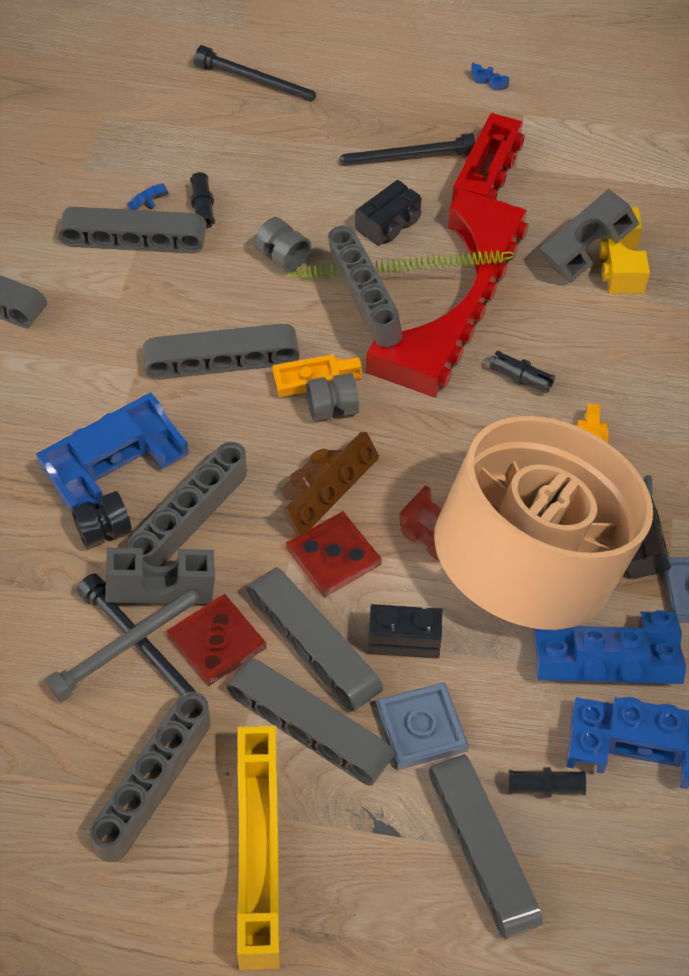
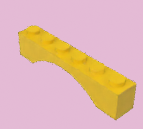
M276 726L238 727L239 881L237 957L239 970L280 969Z

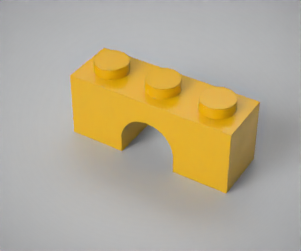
M639 207L631 208L640 224L617 244L609 238H600L598 256L599 259L604 260L602 265V281H607L609 294H645L650 275L646 251H635L638 248L642 232Z

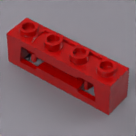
M490 113L453 185L452 203L460 189L497 200L498 187L503 188L507 178L506 170L507 168H513L516 150L521 151L524 144L525 134L521 133L523 121ZM492 145L490 153L495 154L488 168L486 182H483L484 175L480 173L488 159L489 147Z

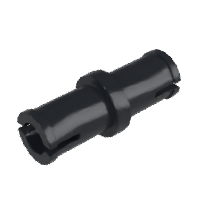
M197 172L190 177L193 193L191 205L195 209V213L201 215L206 220V229L215 224L212 209L214 197L209 190L208 175L203 172Z
M497 350L495 355L498 357L493 356L490 361V369L513 378V381L519 385L525 383L545 394L553 386L555 375L531 366V362L526 359L520 361Z
M543 767V771L509 770V794H543V798H551L552 794L586 795L585 771H551V767Z

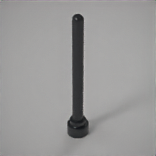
M200 45L196 50L194 65L203 69L216 67L308 101H313L316 98L315 91L218 57L217 53L213 52V49Z
M473 133L461 134L460 137H456L455 141L346 153L340 156L339 161L342 165H352L452 152L467 157L475 144Z
M97 573L88 575L77 586V594L85 603H91L93 606L98 605L124 634L134 628L136 625L115 603L105 602L106 582ZM147 637L135 644V647L180 696L187 692H196Z

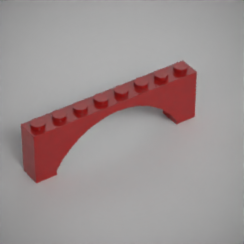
M460 189L450 206L448 229L455 231L462 239L472 259L473 252H475L478 263L480 251L484 262V253L486 251L490 261L491 250L494 260L496 258V250L499 252L500 260L503 252H512L514 256L509 253L503 254V260L500 263L497 254L496 263L493 262L491 256V263L488 264L486 258L484 265L481 262V258L478 265L474 258L476 279L467 296L455 308L438 319L422 326L402 331L401 341L394 346L382 347L374 340L366 355V374L436 398L441 387H447L452 375L451 368L453 364L458 365L464 351V343L471 342L475 331V322H481L486 311V301H492L494 298L497 280L504 279L508 268L507 261L515 258L519 245L517 242L519 239L524 240L527 234L529 223L525 222L526 209Z

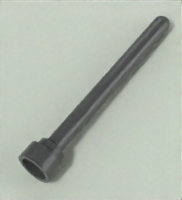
M189 590L70 671L63 670L60 673L55 671L46 677L45 681L59 702L62 703L73 695L72 691L77 688L76 684L197 603L199 600L198 592Z

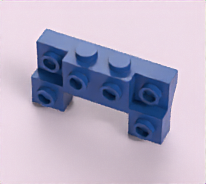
M150 392L126 406L104 415L101 419L85 428L76 430L70 436L36 453L39 466L56 487L59 498L71 512V507L90 501L93 505L97 504L98 497L103 495L102 490L95 481L141 455L148 453L162 470L187 456L189 451L187 441L172 424L160 402Z
M663 610L641 612L638 628L576 626L558 630L533 628L538 680L684 684L687 666L680 645L682 631L677 614L674 612Z
M576 697L572 709L566 767L574 769L576 761L597 765L596 772L604 774L608 762V754L679 767L681 763L680 788L688 789L689 710L678 709V707L672 704L656 705L645 703L634 697H615L612 704Z

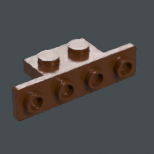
M360 432L343 450H327L323 448L311 454L310 460L301 469L293 472L290 480L280 489L286 500H293L284 509V514L296 536H305L379 459V455L367 432Z

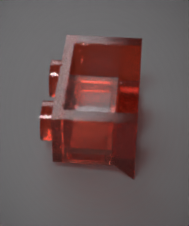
M425 485L399 512L401 532L408 540L412 542L420 540L428 546V553L440 562L435 548L434 533L442 509L431 502V489Z

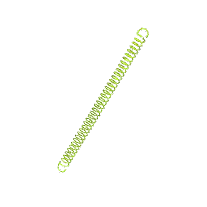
M491 250V251H490V261H489V260H488V256H487V252L485 251V253H484V262H483L481 252L479 251L478 263H477V259H476L475 252H473L472 263H471V259H470V254H469V252L467 253V262H466V263H465V259H464V254L462 253V254H461V264H460V262H459L458 254L456 253L455 265H454V262H453L452 254H450V262H449V265H448V262H447L446 254L444 255V264H443V265H442V261H441V256L439 255V256H438V266H437V264H436L435 256L433 255L432 267H431V264H430L429 256H427V265H426V267H425V263H424L423 256L421 257V267H419L418 258H417V256H416L415 269H416V267H417V265H418V268L421 270V269H422V264H423L424 268L427 269V267H428V262H429V266H430L431 269L433 268L434 263H435L436 268L439 267V263H441L442 268H444V266H445V260H446V264H447L448 267H450V265H451V260H452V264H453L454 267L456 266L457 261H458L459 266H462V261H464L465 266H467V264H468V257H469V261H470V264H471V265H473V263H474V258H475V262H476L477 265L479 264L480 258H481V262H482L483 265L485 264V259H486V258H487L488 264H490V263H491V256H492L493 262L496 263V262H497V254H498L499 262L502 263L503 254L509 253V254H513V256H514V253H512V252H503L502 255H501V260H500L499 252H498V250H496V258H495V260H494L493 252H492V250ZM410 257V266H409V269H408V266H407L406 258H404V268H402L401 260H400V258H399V261H398V270H397V268H396V264H395V259H394V258H393V267H392V270H391V268H390L389 259H387V270H385L384 262H383V259H382L381 271L379 270L378 261L376 260V271H377V268H378V271H379L380 273L382 272V269H384V271L387 272V271H388V266H389V269H390L391 272H393L394 267H395V270H396L397 272L399 271V268H400V267H401V270L404 271V270H405V264H406V268H407L408 271H409L410 268H411V264H412L413 270H415V269H414V266H413V262H412V258H411V257ZM331 263V273H330V276H329V277H331L332 273H333V275L336 277V276H337V273H339V271H338V269L336 268V275H335V274H334V271H333V266H332V263ZM325 264V275H323L322 269H321V265H320L319 276L317 275L316 266L314 265V275H313L312 278L315 277V274H316V276H317L318 278L320 277L321 274H322L323 277H325V276H326V272H327V275L329 276L328 270H327V264ZM304 266L302 278L299 273V267H297V272L286 273V275H294L298 273L300 279H303L304 275L307 279L309 278V275L312 277L310 266H308V277L305 274Z

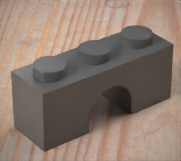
M607 189L539 249L549 265L569 283H572L593 265L586 252L591 242L605 237L617 244L640 223L630 205L610 189Z
M107 548L105 602L171 603L189 590H195L199 594V600L195 604H212L215 581L214 550L178 549V557L174 563L165 567H155L143 560V548Z

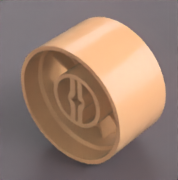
M536 416L510 417L488 425L473 439L438 517L434 533L435 548L440 563L451 581L464 595L482 609L501 619L529 628L543 630L567 629L588 622L605 607L650 530L653 520V505L648 488L634 466L619 451L601 438L575 425L555 419Z

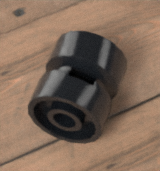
M117 491L98 497L97 504L93 505L90 501L71 507L77 531L86 549L105 543L106 536L108 535L115 539L132 532L127 510Z

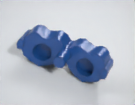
M472 63L471 74L476 83H489L493 90H502L509 87L508 76H501L498 73L493 74V67L484 69L480 64Z
M164 183L157 184L134 196L127 205L130 210H136L146 201L149 207L153 208L155 204L151 197L164 193L168 195L169 192Z

